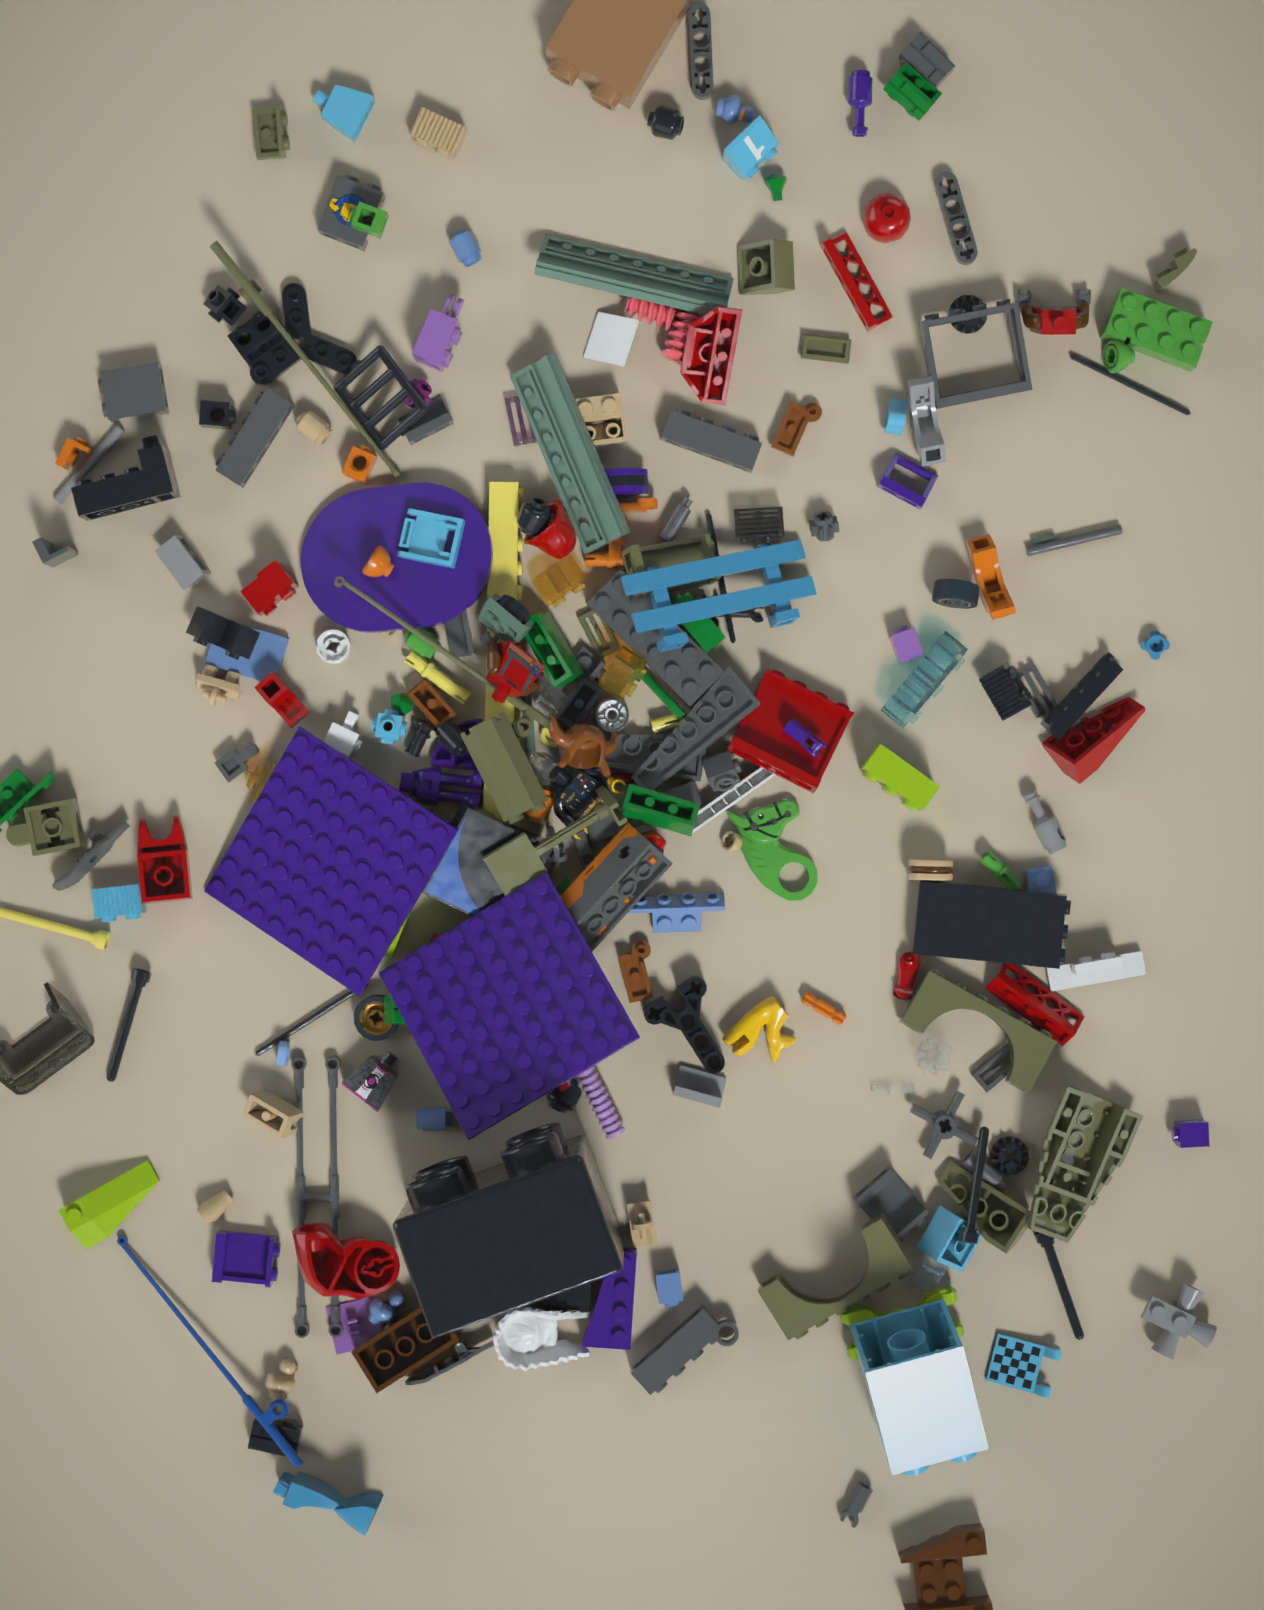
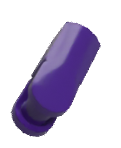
M794 718L783 729L787 735L798 742L814 757H818L820 749L827 746L821 738L813 734ZM808 738L814 741L811 746L805 742Z

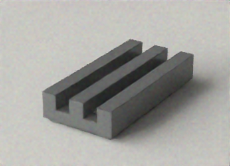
M1033 664L1019 672L1020 678L1024 676L1042 707V710L1039 711L1033 700H1030L1032 704L1029 707L1035 717L1039 718L1054 709L1057 703L1036 666ZM1029 672H1032V674L1034 675L1036 681L1038 682L1040 688L1042 689L1043 693L1045 694L1047 700L1050 703L1049 706H1047L1045 701L1043 700L1033 680L1028 674ZM1019 678L1018 681L1020 682L1022 688L1025 687L1021 679Z
M1006 1043L971 1073L986 1093L1008 1074L1009 1067L988 1085L984 1083L1010 1060L1009 1044ZM1007 1050L1009 1051V1054L981 1078L979 1077L982 1071Z

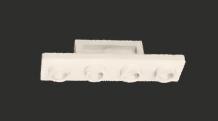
M1142 951L1115 955V952L1100 954L1101 958L1091 959V956L1076 958L1077 962L1060 965V969L1046 968L1050 990L1058 991L1145 975Z

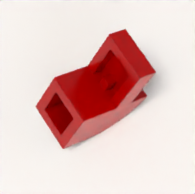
M271 672L254 687L291 728L310 713L297 698L296 694L274 672Z

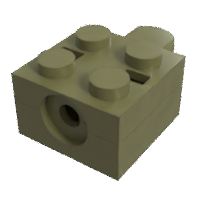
M67 799L23 808L26 821L14 823L6 831L7 840L11 845L24 846L30 844L33 856L86 846L77 799Z

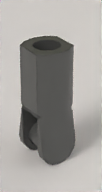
M584 831L576 833L581 840L575 839L573 836L571 837L582 868L585 870L591 862L584 863L583 856L592 854L594 860L596 855L588 833L586 834Z

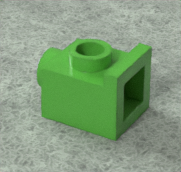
M359 202L357 208L353 207L349 221L352 222L351 226L353 229L381 239L389 215L387 211ZM368 217L373 219L370 225L364 224V220Z

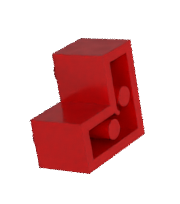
M274 560L256 574L257 579L240 591L258 615L262 616L265 614L268 616L278 608L276 606L277 603L283 599L287 601L297 593L295 589L299 586L283 565Z

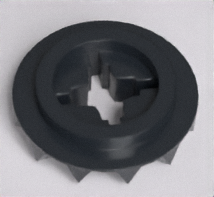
M962 295L953 301L949 311L960 308L966 311L970 305L972 308V306L984 303L983 300L974 295ZM987 316L969 319L967 324L964 320L951 323V325L961 333L971 334L984 326Z
M1007 1136L995 1142L991 1149L990 1159L994 1168L1000 1173L1017 1175L1025 1169L1029 1161V1150L1020 1139ZM1002 1149L1009 1152L1014 1150L1016 1152L1014 1157L1018 1162L1015 1163L1011 1160L1005 1162L1006 1155Z

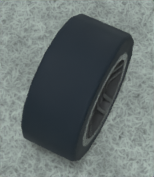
M938 579L934 581L932 601L951 608H975L978 605L980 587L975 583L959 579Z

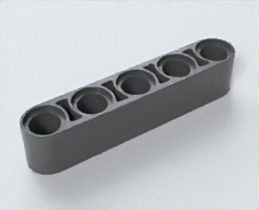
M695 781L662 792L663 794L700 805L703 804ZM609 815L601 821L597 820L586 828L590 841L593 843L618 834L627 823L634 828L646 823L626 818L628 822L619 826Z

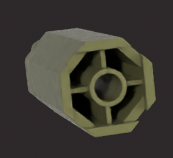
M505 712L500 714L502 719L498 720L494 716L470 728L471 734L467 735L466 732H463L460 735L503 821H509L510 824H513L524 818L522 813L530 809L532 813H535L545 808L544 802L548 801V798Z

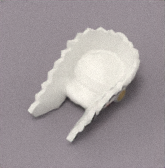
M528 1304L504 1313L497 1323L493 1338L498 1359L503 1360L505 1366L512 1367L513 1369L521 1368L526 1371L530 1367L537 1369L539 1366L558 1365L560 1361L568 1363L569 1360H577L579 1357H589L590 1352L586 1347L571 1343L568 1340H557V1321L591 1317L590 1311L542 1310L539 1308L535 1309L532 1305Z

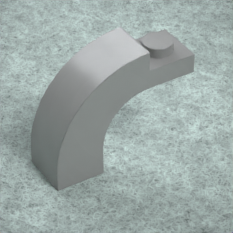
M932 376L908 380L909 392L907 393L909 414L921 466L946 462L945 444L936 413Z

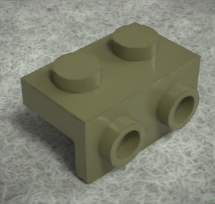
M280 104L275 105V108L252 110L257 160L287 158L286 150H290L289 136L284 134V126H288L287 112L282 111Z

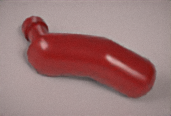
M623 772L612 774V778L623 779L625 783L633 784L635 782L632 774Z

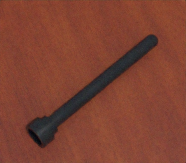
M133 968L130 976L133 987L106 1076L109 1082L115 1081L142 988L146 986V983H149L152 973L143 969Z
M985 1126L981 1127L979 1131L966 1225L959 1232L958 1239L960 1242L978 1244L979 1238L975 1225L989 1137V1129Z
M1035 1232L1034 1236L1037 1244L1044 1247L1074 1336L1077 1340H1082L1084 1332L1053 1246L1055 1238Z

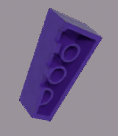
M624 1247L623 1269L603 1277L584 1334L582 1347L631 1349L637 1248Z

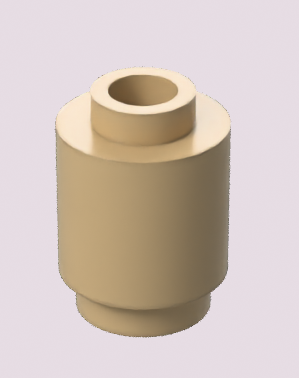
M311 410L307 413L303 411L295 422L298 424L296 430L315 444L323 445L333 431L326 421Z

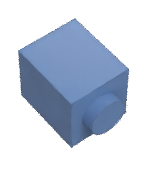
M679 1268L655 1271L659 1304H664L665 1307L679 1305V1302L683 1301Z

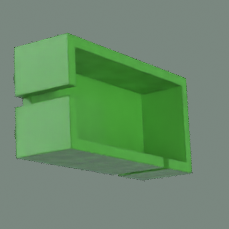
M1121 288L1116 294L1100 338L1107 341L1117 339L1125 342L1128 337L1130 340L1126 344L1130 349L1191 372L1197 366L1203 350L1202 345L1206 342L1213 322Z

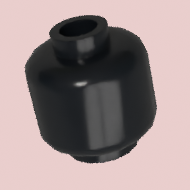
M659 105L655 112L650 111L647 126L651 127V132L655 137L673 140L677 135H681L685 118L681 116V111L678 108Z
M541 498L526 500L522 503L519 510L517 523L522 532L536 536L547 528L552 511Z
M572 1078L569 1088L560 1091L559 1087L547 1093L546 1098L550 1102L548 1106L564 1114L567 1111H573L582 1095L581 1089L577 1086L578 1081Z

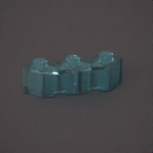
M945 631L899 688L890 696L881 708V711L901 728H904L909 721L913 724L922 714L919 710L932 695L935 698L944 686L941 683L953 669L957 671L965 662L963 656L968 649Z

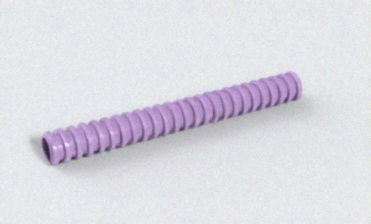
M592 1066L577 1075L576 1078L579 1077L580 1080L578 1082L583 1085L582 1091H586L585 1097L590 1099L588 1103L593 1106L592 1111L596 1112L595 1117L599 1118L600 1121L598 1123L603 1126L602 1131L606 1132V1139H611L623 1133L625 1127L621 1126L622 1121L618 1120L617 1117L619 1115L614 1112L615 1107L611 1106L612 1101L611 1099L608 1100L607 1096L609 1095L607 1092H604L605 1086H601L602 1080L597 1078L599 1074L594 1071L595 1066Z

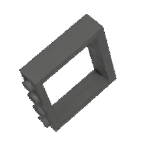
M1010 299L996 301V306L987 308V304L972 306L973 311L963 313V308L948 311L949 316L939 317V313L925 315V320L919 321L928 376H932L934 381L936 409L1033 390L1018 303H1011ZM1008 312L1020 381L941 397L929 327Z

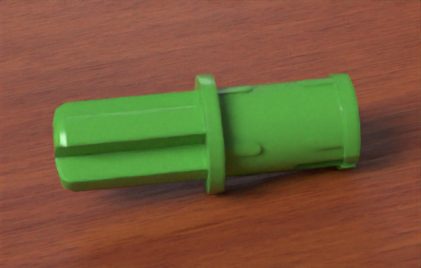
M991 850L986 851L981 856L979 861L989 869L994 879L998 878L1007 888H1020L1021 882L1007 869L1008 865L1003 864Z

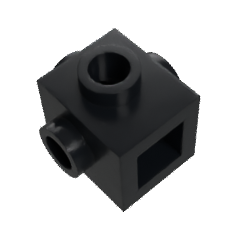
M219 285L208 294L206 301L203 303L210 309L208 315L218 323L223 320L230 326L235 324L247 308L238 300L239 294L230 287L225 290Z

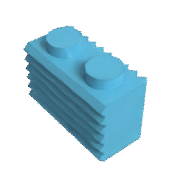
M140 884L91 889L94 918H101V922L116 921V916L125 915L126 920L140 918V913L146 912V904L141 903Z

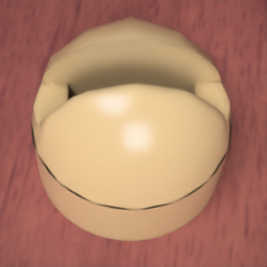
M732 831L726 832L721 840L722 847L728 851H738L743 844L741 836Z

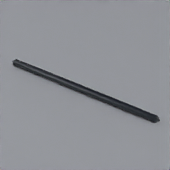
M1074 353L1070 354L1072 360L1185 415L1191 414L1189 409L1115 373H1110L1107 369Z
M708 512L706 514L708 531L711 539L714 541V553L717 557L719 556L712 515ZM721 576L718 582L722 595L727 594L724 576ZM730 613L726 614L725 618L730 642L734 644L736 638Z
M350 990L257 1050L255 1055L260 1056L279 1044L280 1041H284L351 998L355 993Z

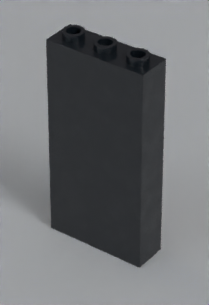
M920 880L913 954L1060 969V963L1065 962L1066 949L1062 948V940L1067 939L1068 925L1064 924L1065 915L1070 914L1071 900H1067L1066 894Z

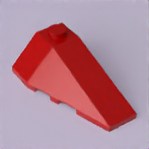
M1128 696L1102 708L1101 713L1091 718H1088V716L1081 718V723L1070 727L1059 740L1051 735L1042 742V746L1065 775L1081 784L1099 769L1146 709Z

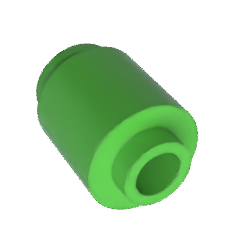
M417 628L418 631L441 646L436 636L424 628ZM409 630L404 637L407 640L405 645L423 658L428 657L432 659L438 651Z

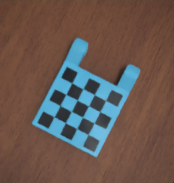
M998 1333L986 1381L1050 1398L1051 1387L1038 1384L1036 1380L1042 1357L1045 1356L1058 1361L1061 1358V1350Z

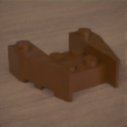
M981 1523L957 1525L943 1534L935 1535L916 1546L913 1545L898 1552L901 1563H913L916 1603L903 1604L904 1610H993L989 1595L966 1597L962 1557L987 1555L985 1530Z

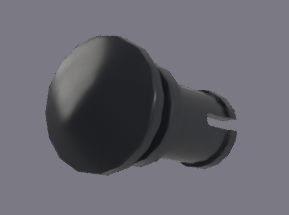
M416 718L415 722L418 723V726L413 728L414 734L405 752L419 757L426 740L432 736L430 734L431 730L436 732L437 728L426 720Z

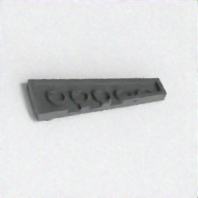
M729 667L712 685L704 697L697 702L688 715L681 720L673 732L659 745L657 750L635 772L632 778L639 787L655 791L760 706V702L733 669Z
M604 734L606 742L609 740L611 734ZM619 734L615 751L610 755L604 756L608 767L637 771L670 734ZM560 746L558 749L557 759H561L562 756ZM706 749L672 777L701 782L702 760H704Z

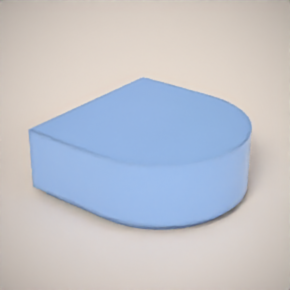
M288 1041L279 1042L276 1065H288L290 1043Z

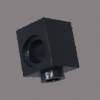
M201 400L199 425L202 428L231 430L232 424L236 423V409H233V405L230 402ZM218 409L224 410L223 419L214 421L213 413Z

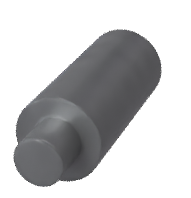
M684 497L681 503L676 502L656 536L665 542L674 541L691 513V510L688 508L693 501Z
M971 1151L962 1162V1165L972 1173L976 1158L974 1151ZM985 1161L982 1181L993 1188L996 1186L1000 1191H1003L1008 1185L1002 1180L1003 1175Z

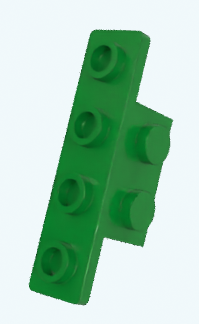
M18 768L0 784V826L5 821L11 823L20 814L17 810L23 804L28 807L37 798L35 793L41 787L46 790L55 781L52 778L56 773L53 769L36 785Z

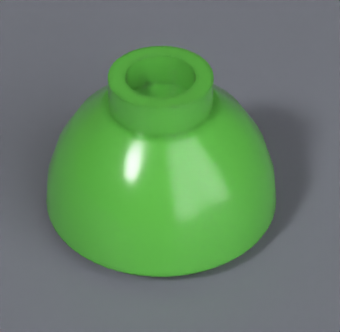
M1111 339L1104 347L1103 363L1110 373L1123 371L1135 360V351L1130 349L1125 342Z

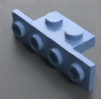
M709 892L707 894L644 895L628 914L652 913L653 933L701 931V911L725 910L724 893Z

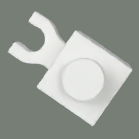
M349 711L343 726L333 722L324 742L349 757L353 753L357 754L363 741L359 740L361 735L352 730L359 715Z

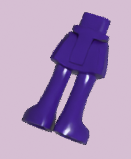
M440 767L413 770L412 773H401L399 791L410 792V796H414L416 799L431 805H436L438 801L462 803L464 799L481 808L483 793L442 789V785H451L483 791L484 781L478 769H475L471 775L442 773Z

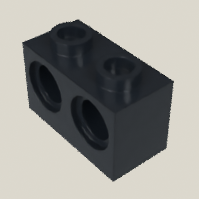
M261 311L254 314L243 325L236 327L228 335L230 341L249 366L255 364L286 341L271 320L264 316Z

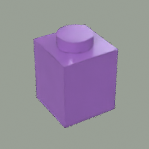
M907 625L893 630L894 635L890 636L889 639L899 664L924 655L914 627L908 629Z

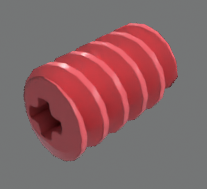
M629 297L624 313L629 310L630 318H633L638 313L639 321H642L647 316V324L649 325L656 319V327L660 328L665 323V330L669 331L677 308Z
M686 311L676 313L675 318L679 322H672L671 325L676 331H669L668 336L672 340H665L664 343L669 349H662L661 354L666 359L677 364L682 363L688 325L700 318V316Z

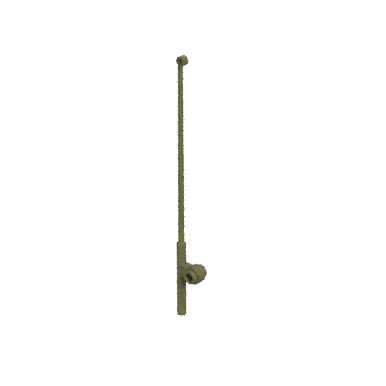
M218 241L212 243L209 247L242 288L238 291L247 302L252 300L263 315L271 320L389 467L392 474L396 478L400 476L399 471L390 463L274 316L270 306L259 294L262 289L254 279L250 281L247 279Z
M338 576L335 578L334 585L336 587L345 585L495 690L496 686L489 682L483 674L345 581L343 577ZM507 697L506 701L524 712L520 718L512 723V728L518 738H524L531 733L534 720L549 730L550 718L519 697ZM558 725L563 732H567V730Z

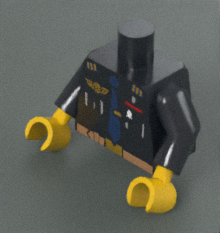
M568 765L563 770L561 767L556 766L549 774V777L555 781L550 787V791L554 795L551 800L554 813L566 827L588 814L599 801L595 792L596 789L603 785L608 790L607 784H610L614 793L621 794L619 790L614 788V784L621 782L626 786L623 779H614L612 774L610 777H604L599 767L579 769ZM584 828L583 830L587 834V828ZM576 834L573 835L575 839L581 840Z

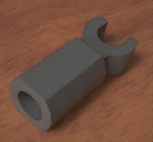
M861 1482L858 1483L847 1504L849 1507L840 1514V1521L843 1522L846 1516L851 1515L853 1516L851 1526L853 1528L857 1526L859 1522L858 1514L859 1512L862 1513L873 1492L870 1487Z

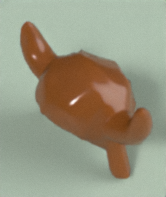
M552 716L549 720V733L554 743L560 746L562 756L559 766L563 768L568 764L573 768L579 769L599 767L604 777H610L611 772L604 756L610 755L615 751L618 744L617 731H613L606 742L600 728L584 723L572 725L567 732H563L559 728L556 718Z

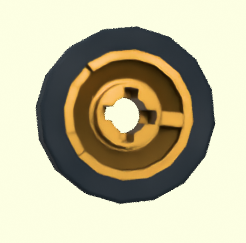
M382 994L364 998L357 1005L354 1012V1024L357 1031L364 1038L371 1041H382L389 1038L399 1026V1024L385 1025V995ZM375 1013H379L382 1017L380 1022L373 1020Z

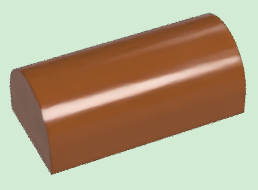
M425 678L406 694L436 728L445 721H451L457 715L453 708Z

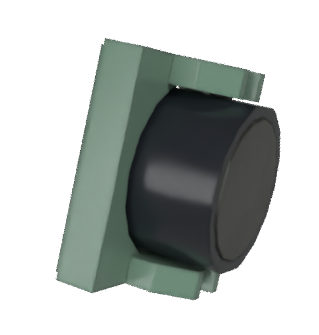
M495 593L492 597H489L477 617L482 624L504 642L511 640L517 646L533 626V623L529 621L531 617L527 609L518 600L505 594L501 597Z

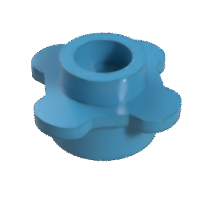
M1152 631L1150 637L1141 642L1140 647L1150 654L1151 659L1157 660L1164 650L1169 649L1170 643L1160 636L1158 631Z

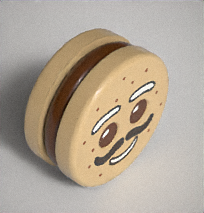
M908 860L909 871L911 872L908 873L909 880H953V874H950L953 871V860Z

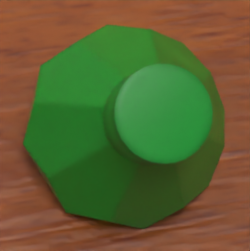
M773 174L764 179L765 185L772 193L773 201L783 200L782 191L787 181V177L784 175Z
M406 693L393 694L391 696V709L399 711V715L404 716L412 710L413 701Z

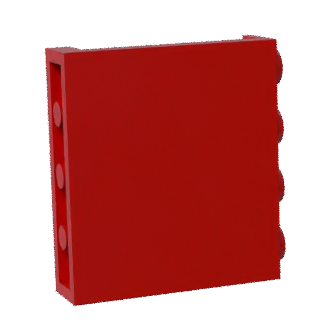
M767 669L754 694L761 705L741 720L727 750L814 793L854 712L850 711V708L843 703L837 702L836 704L828 700V696L822 692H813L807 689V686L800 681H791L785 678V675L778 670L773 669L771 671ZM792 718L827 744L825 748L822 747L820 749L818 757L812 756L783 731ZM810 738L805 741L810 746L814 743Z

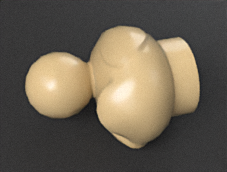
M285 1358L280 1362L279 1370L282 1374L269 1373L267 1375L265 1386L270 1391V1398L288 1399L289 1391L295 1387L296 1381L291 1374L298 1371V1368L291 1358Z

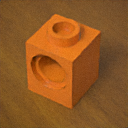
M360 445L359 448L352 446L342 474L366 485L377 460V457L372 454L374 450L364 445ZM359 457H364L367 460V464L363 469H356L354 467V462Z

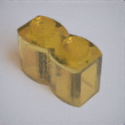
M571 555L531 583L547 607L553 605L556 608L566 601L565 596L573 592L575 595L585 589L586 585L584 583L588 579Z
M623 645L598 685L622 701L625 695L630 697L638 685L634 683L635 680L640 682L646 674L647 670L644 666L647 661Z

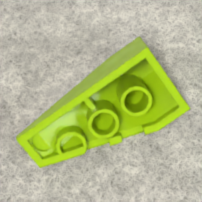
M146 1160L65 1205L58 1211L69 1231L88 1249L108 1238L156 1186L160 1179L150 1161Z

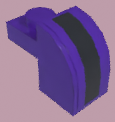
M615 468L605 470L615 495L633 496L649 493L647 469Z

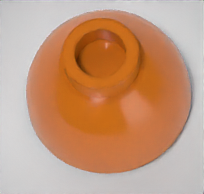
M379 545L366 562L362 572L369 577H379L382 575L388 577L395 565L391 563L388 551L382 545Z

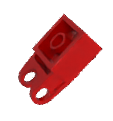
M173 816L172 831L163 840L152 838L147 827V821L140 819L137 861L141 903L152 904L193 899L189 854L180 816ZM163 871H167L171 875V879H168L167 883L159 879V875H163Z

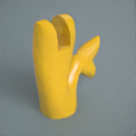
M770 996L750 1009L726 1032L722 1040L726 1045H731L743 1036L732 1048V1052L739 1057L747 1053L755 1045L763 1026L766 1024L768 1048L774 1063L779 1059L782 1048L791 1046L797 1038L780 1034V1029L789 1015L774 996Z

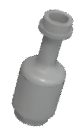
M1034 791L1024 796L1025 804H1030L1038 820L1034 830L1044 850H1048L1049 854H1053L1067 846L1065 842L1066 837L1057 819L1053 816H1046L1038 800L1041 796L1040 794L1038 795L1037 791Z

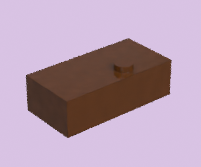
M420 1306L355 1347L351 1353L375 1392L378 1393L458 1342L461 1336L456 1330L433 1338Z

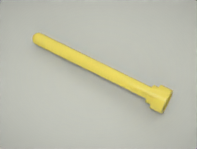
M0 907V917L87 940L92 945H95L97 949L106 950L111 936L109 931L100 929L99 931L90 932Z

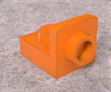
M67 437L55 464L68 470L70 466L73 467L78 459L79 454L76 453L78 449L90 455L93 450L88 448V442L78 437L75 440Z

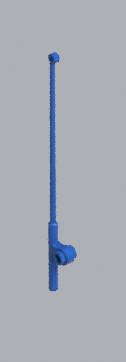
M120 1236L117 1239V1243L121 1245L242 1397V1402L297 1469L304 1463L303 1460L273 1424L276 1419H282L289 1413L290 1405L288 1401L278 1398L270 1404L269 1410L264 1413L254 1399L241 1388L127 1247L128 1238ZM277 1405L282 1407V1412L277 1410Z

